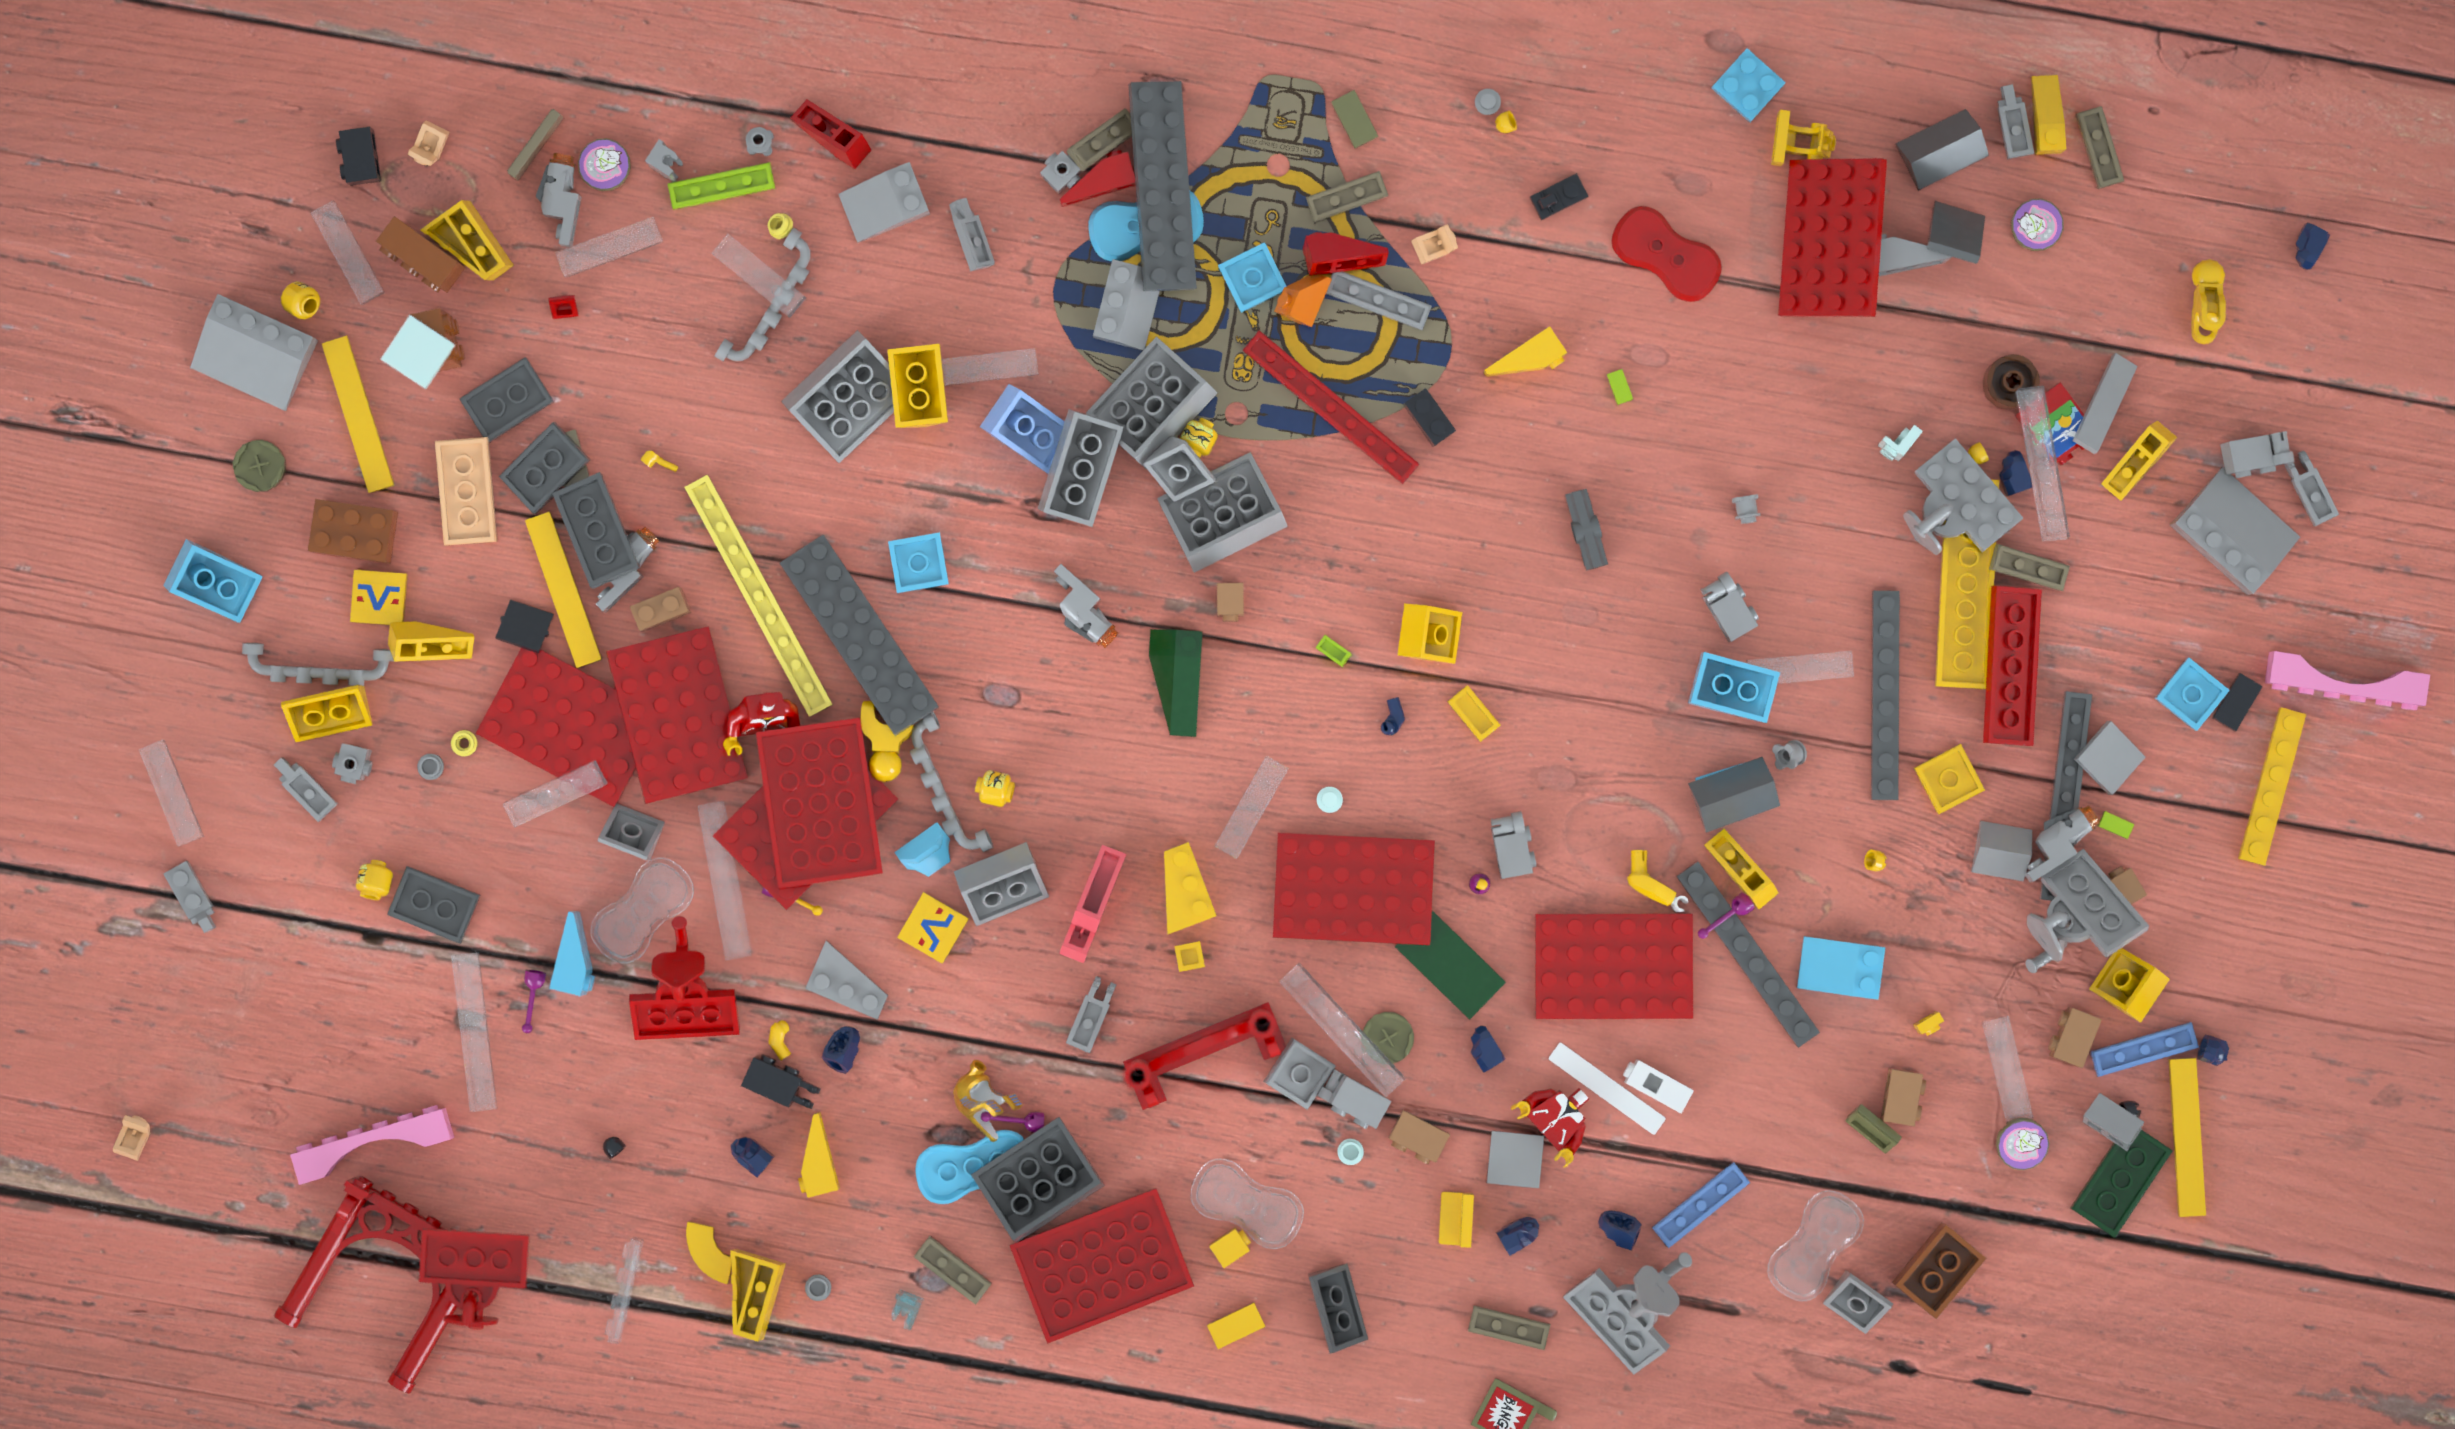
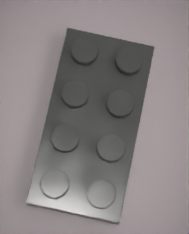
M598 472L552 493L590 588H597L640 568L602 473Z

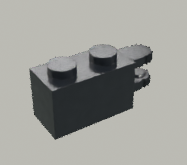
M762 1054L760 1058L757 1056L753 1058L741 1084L742 1087L788 1108L792 1105V1102H796L812 1109L814 1103L807 1098L796 1095L799 1087H802L811 1093L819 1094L821 1088L804 1081L803 1077L799 1076V1070L785 1065L784 1069L775 1065L776 1060Z

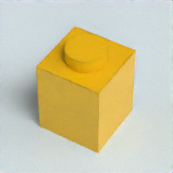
M1234 1227L1209 1244V1247L1222 1267L1225 1268L1250 1251L1248 1244L1251 1241L1243 1229L1238 1232L1236 1227Z

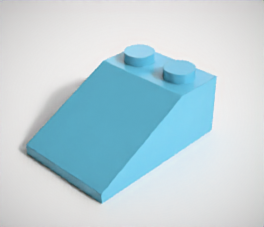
M186 539L163 586L177 596L240 623L263 576Z
M1702 652L1688 704L1767 723L1780 672Z
M569 911L549 989L583 996L588 991H592L595 976L591 975L593 968L581 914L578 911Z
M1804 936L1797 988L1879 1000L1885 947Z

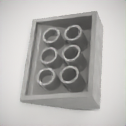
M217 294L206 318L190 368L286 411L318 340Z
M857 330L781 402L833 458L840 463L894 413L889 363Z
M1155 337L1086 414L1123 426L1119 445L1147 470L1143 464L1144 461L1170 436L1177 438L1188 422L1193 420L1203 410L1217 392L1158 337Z
M1251 452L1211 471L1212 475L1216 478L1215 482L1175 502L1167 493L1157 498L1194 573L1288 527L1283 513Z
M2224 467L2213 476L2170 524L2176 532L2246 595L2255 593L2300 538L2296 532L2231 474L2226 475Z

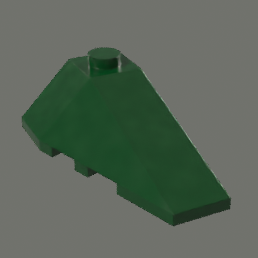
M1150 629L1149 658L1169 733L1172 736L1196 737L1203 632Z

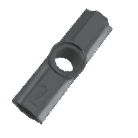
M1587 489L1566 494L1565 499L1572 519L1571 528L1576 544H1579L1584 567L1587 571L1608 565L1601 541L1602 532L1598 518L1593 513Z

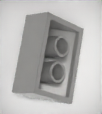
M1112 259L1093 333L1095 339L1142 351L1145 349L1160 291L1143 290L1141 266Z
M1027 842L954 871L960 892L976 926L1049 897Z

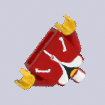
M782 692L744 697L741 703L732 709L728 715L727 735L729 737L723 742L728 756H730L732 748H735L738 755L742 753V747L737 739L739 736L801 726L797 706L790 700L783 699Z
M1580 1088L1568 1098L1560 1090L1557 1092L1553 1089L1534 1091L1522 1101L1511 1106V1110L1517 1107L1521 1110V1115L1517 1119L1527 1116L1550 1143L1560 1151L1554 1157L1555 1161L1563 1157L1566 1160L1563 1168H1566L1573 1161L1574 1154L1582 1143L1586 1128L1583 1122L1586 1118L1578 1109L1589 1100Z

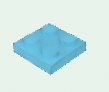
M1746 48L1712 86V89L1746 120L1751 122L1786 82Z
M1265 242L1218 265L1241 313L1281 294L1284 287H1286Z
M940 532L888 541L897 593L949 585Z
M2188 657L2157 694L2155 699L2194 731H2198L2230 690Z

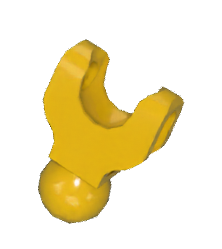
M2211 259L2202 260L2197 263L2192 271V280L2196 289L2194 291L2191 316V334L2194 341L2200 344L2211 343L2226 319V300L2223 294L2225 272L2217 261ZM2199 326H2201L2203 329L2210 330V335H2201V333L2199 332Z
M864 700L861 707V727L864 735L872 742V752L874 753L869 760V772L878 781H892L901 772L902 764L898 756L900 754V746L911 736L914 724L897 736H894L888 725L879 723L876 719V708L872 701Z

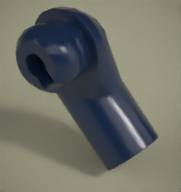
M1399 697L1387 700L1390 714L1381 724V731L1385 735L1391 736L1396 734L1405 721Z

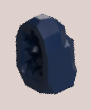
M2308 222L2304 224L2296 241L2297 254L2295 259L2299 266L2305 270L2312 269L2330 237L2327 231Z
M2017 450L2008 452L2007 456L2003 459V469L1999 474L2006 497L2033 488L2031 476L2022 453Z
M1480 1025L1475 1028L1471 1037L1473 1043L1471 1054L1484 1073L1503 1062L1506 1058L1486 1026Z
M844 1026L833 1033L822 1054V1059L830 1068L846 1074L853 1067V1061L859 1051V1031L854 1027Z
M2205 1034L2197 1052V1060L2215 1066L2227 1061L2229 1051L2227 1041Z
M739 1138L730 1145L731 1153L737 1162L757 1178L775 1157L756 1140L751 1138Z
M1610 1210L1603 1212L1598 1221L1599 1228L1605 1232L1607 1238L1615 1241L1616 1246L1633 1250L1642 1226L1635 1217L1623 1212Z
M1524 1217L1501 1228L1496 1234L1508 1255L1511 1256L1535 1241L1539 1233V1224L1535 1218Z

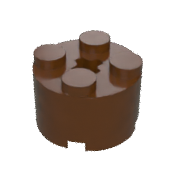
M2015 354L2001 357L1987 368L1983 377L1985 397L1992 404L2002 409H2016L2025 405L2037 394L2040 385V376L2033 363L2028 358ZM2012 376L2016 385L2010 388L2006 379Z

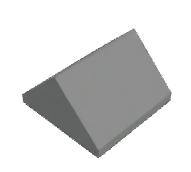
M1172 436L1159 446L1143 463L1174 502L1214 483L1216 480L1185 440Z
M616 804L597 841L644 860H651L665 822Z
M1980 821L1971 872L2024 881V873L2027 872L2032 857V830Z
M1847 1270L1823 1302L1824 1305L1865 1334L1893 1306L1892 1302Z

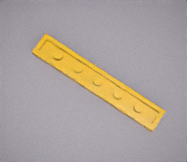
M348 336L322 343L368 493L395 486Z
M551 512L525 520L576 668L602 660Z
M2196 1058L2168 1059L2178 1216H2206Z

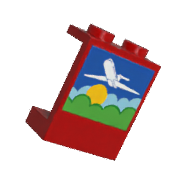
M2061 382L2015 414L2020 424L2023 422L2026 424L2051 458L2048 461L2051 466L2057 462L2061 466L2073 458L2071 452L2078 447L2081 450L2085 449L2072 441L2084 417V413Z

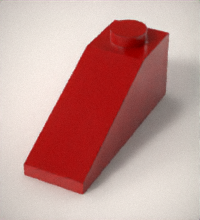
M808 99L790 117L797 126L836 158L854 169L872 151L862 133Z
M1116 150L1108 153L1107 158L1102 159L1060 198L1061 206H1068L1136 186L1135 175L1128 152L1122 153V150Z
M1332 232L1312 233L1305 237L1303 253L1309 276L1385 266L1389 254L1386 247Z

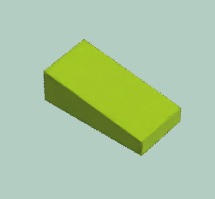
M1620 369L1607 374L1617 405L1633 400L1623 370Z
M1326 635L1323 636L1315 647L1342 668L1352 655Z
M2103 811L2097 826L2128 839L2134 824Z

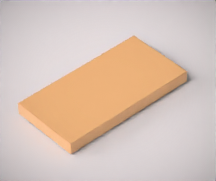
M488 437L435 441L444 545L496 542L497 532Z

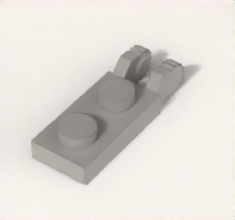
M2303 450L2298 453L2303 468L2307 471L2306 473L2299 475L2294 462L2284 465L2315 527L2339 515L2317 468L2313 467L2308 455Z
M1097 976L1094 979L1089 994L1083 1000L1066 1041V1044L1088 1053L1091 1052L1109 1009V1001L1117 985L1111 982L1105 992L1104 1000H1098L1094 998L1096 990L1099 989L1101 984V978Z

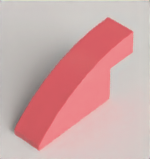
M1105 845L1101 846L1059 954L1084 963L1125 860V853Z

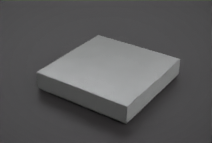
M2107 721L2074 760L2108 795H2113L2144 760L2145 756L2111 721Z
M1291 1038L1263 1082L1308 1110L1336 1066L1294 1038Z
M1491 1131L1486 1183L1539 1188L1544 1136Z

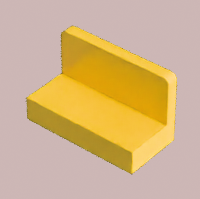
M1441 1193L1439 1244L1460 1245V1247L1471 1248L1473 1193Z

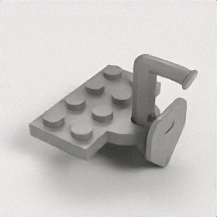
M1956 438L1914 472L1931 492L1925 499L1922 508L1923 521L1911 510L1906 511L1903 515L1915 540L1935 555L1942 551V547L1933 533L1944 538H1954L1966 533L1979 550L1983 552L2023 519L2021 514Z
M2084 849L2041 877V882L2055 898L2050 902L2047 918L2044 919L2032 913L2027 915L2028 929L2045 951L2033 959H2027L2025 963L2026 968L2030 973H2036L2037 969L2052 960L2056 962L2061 961L2068 942H2082L2090 939L2107 958L2149 929L2147 922Z
M1681 1253L1677 1259L1664 1267L1659 1273L1651 1266H1643L1633 1278L1634 1285L1624 1284L1616 1287L1604 1272L1598 1268L1570 1289L1563 1298L1623 1364L1635 1374L1666 1352L1670 1347L1653 1325L1657 1322L1658 1315L1668 1317L1679 1306V1296L1669 1285L1668 1281L1683 1268L1691 1266L1692 1257L1688 1253Z

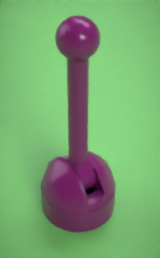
M1741 892L1732 900V909L1706 929L1701 928L1698 931V936L1702 939L1707 938L1710 931L1735 913L1737 915L1750 913L1755 909L1753 902L1744 892Z
M525 970L524 981L526 986L530 988L526 1022L522 1026V1031L527 1034L532 1031L531 1018L536 989L543 986L546 978V973L542 971Z
M986 1111L980 1116L983 1122L996 1120L1023 1123L1025 1128L1033 1133L1044 1127L1043 1112H1030L1025 1118L998 1115L993 1117Z

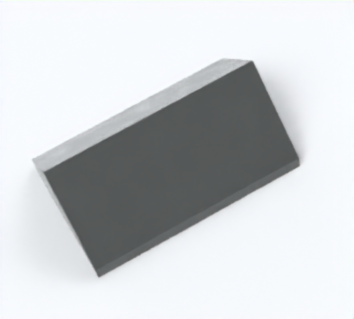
M1966 109L1895 144L1918 191L1989 156L1982 129Z
M1763 757L1688 783L1706 833L1780 806L1774 779Z
M1348 1263L1308 1274L1329 1353H1335L1368 1340Z

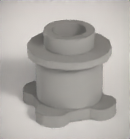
M761 127L751 129L746 136L748 153L751 155L761 153L765 156L771 155L773 152L771 148L774 138L773 133ZM762 137L763 142L759 145L755 144L756 138Z
M1758 494L1732 499V503L1736 505L1737 516L1735 520H1741V524L1757 522L1756 517L1761 516V513H1758L1756 500L1759 498Z
M1791 740L1785 746L1776 744L1772 748L1776 758L1775 766L1779 770L1785 767L1794 769L1797 765L1803 764L1807 758L1806 748L1799 740Z

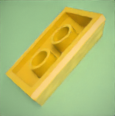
M940 344L887 349L896 428L928 427L947 423L948 415Z
M362 685L281 702V707L295 742L372 726L365 687Z

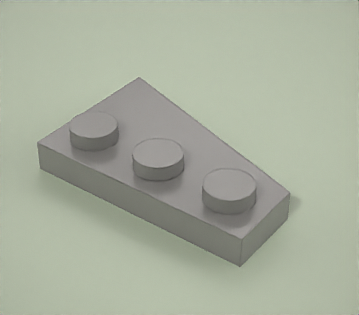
M827 940L825 941L805 989L878 1020L888 994L836 950L833 945Z

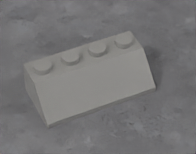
M1069 409L1038 509L1044 513L1093 527L1124 427Z

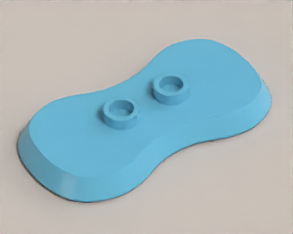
M1190 191L1193 242H1195L1203 231L1204 219L1200 202L1195 194ZM1109 201L1093 210L1089 218L1088 230L1092 246L1101 258L1112 261V259L1124 261L1141 251L1137 202Z
M1011 1130L996 1131L998 1139L995 1142L984 1137L976 1143L965 1146L938 1144L927 1148L920 1154L916 1162V1179L921 1193L930 1202L949 1204L971 1191L980 1189L971 1174L1023 1141L1024 1138Z

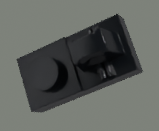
M1576 173L1530 196V199L1542 221L1589 196Z

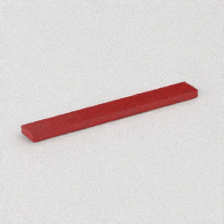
M1258 331L1242 350L1402 485L1420 465L1261 331Z

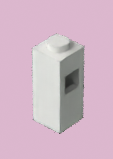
M1637 1059L1635 1063L1629 1062L1623 1073V1076L1626 1077L1624 1081L1626 1084L1679 1113L1683 1112L1694 1091Z

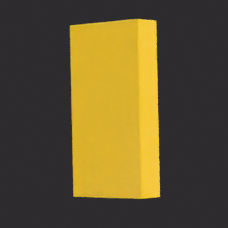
M1468 685L1447 701L1480 742L1501 726Z
M1253 1302L1207 1324V1327L1217 1348L1220 1349L1264 1328L1265 1324Z

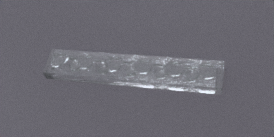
M2044 386L2018 388L2016 395L2042 542L2066 540L2070 537L2045 389Z
M720 801L698 805L725 960L752 956L735 859L712 837L728 821L725 803Z
M479 952L453 955L451 959L470 1112L497 1109Z
M1300 963L1279 981L1385 1098L1406 1080L1403 1074Z

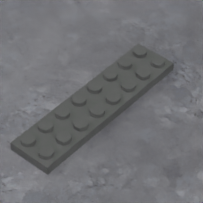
M1181 81L1131 82L1128 84L1143 290H1195L1197 285Z
M821 535L780 562L781 567L894 736H897L939 708L824 535Z

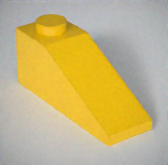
M2058 75L2031 76L2035 155L2061 154L2066 150V134Z
M1549 326L1485 369L1483 373L1487 377L1542 370L1548 366L1554 369L1565 361L1563 356L1567 354V351Z
M2158 420L2152 423L2101 485L2122 501L2162 457L2177 437Z
M417 621L390 622L388 646L394 662L472 658L474 635L472 633Z
M1725 829L1721 830L1704 845L1742 892L1751 899L1758 910L1779 893L1768 876Z
M821 1112L813 1115L801 1170L802 1177L798 1178L801 1192H806L807 1198L840 1189Z

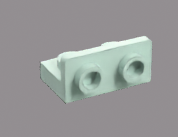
M1914 425L1910 430L1906 427L1894 442L1885 436L1878 444L1882 448L1880 453L1891 461L1894 458L1899 461L1923 431Z

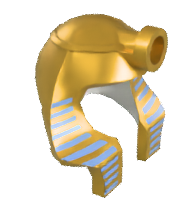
M973 1060L970 1065V1071L963 1075L954 1087L955 1104L957 1109L980 1129L990 1141L995 1142L998 1139V1134L989 1121L983 1122L981 1120V1114L986 1111L990 1112L994 1117L1003 1113L1004 1110L1000 1105L1006 1102L1013 1110L1020 1109L1023 1104L1018 1100L1016 1094L1003 1095L992 1089L989 1076L984 1074L986 1071L985 1064L979 1060Z

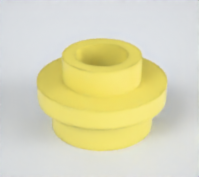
M774 214L768 221L769 232L776 239L785 238L793 228V220L787 214Z
M458 731L452 737V750L459 756H469L477 749V738L470 731ZM464 738L469 741V746L465 749L460 745L461 740Z

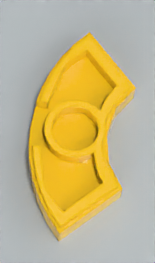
M688 1221L686 1238L693 1260L709 1277L718 1282L728 1284L732 1269L731 1256L724 1254L718 1248L714 1239V1227Z

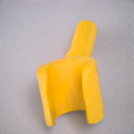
M646 451L641 457V461L650 468L657 462L659 465L674 472L678 469L677 465L664 460L653 451Z

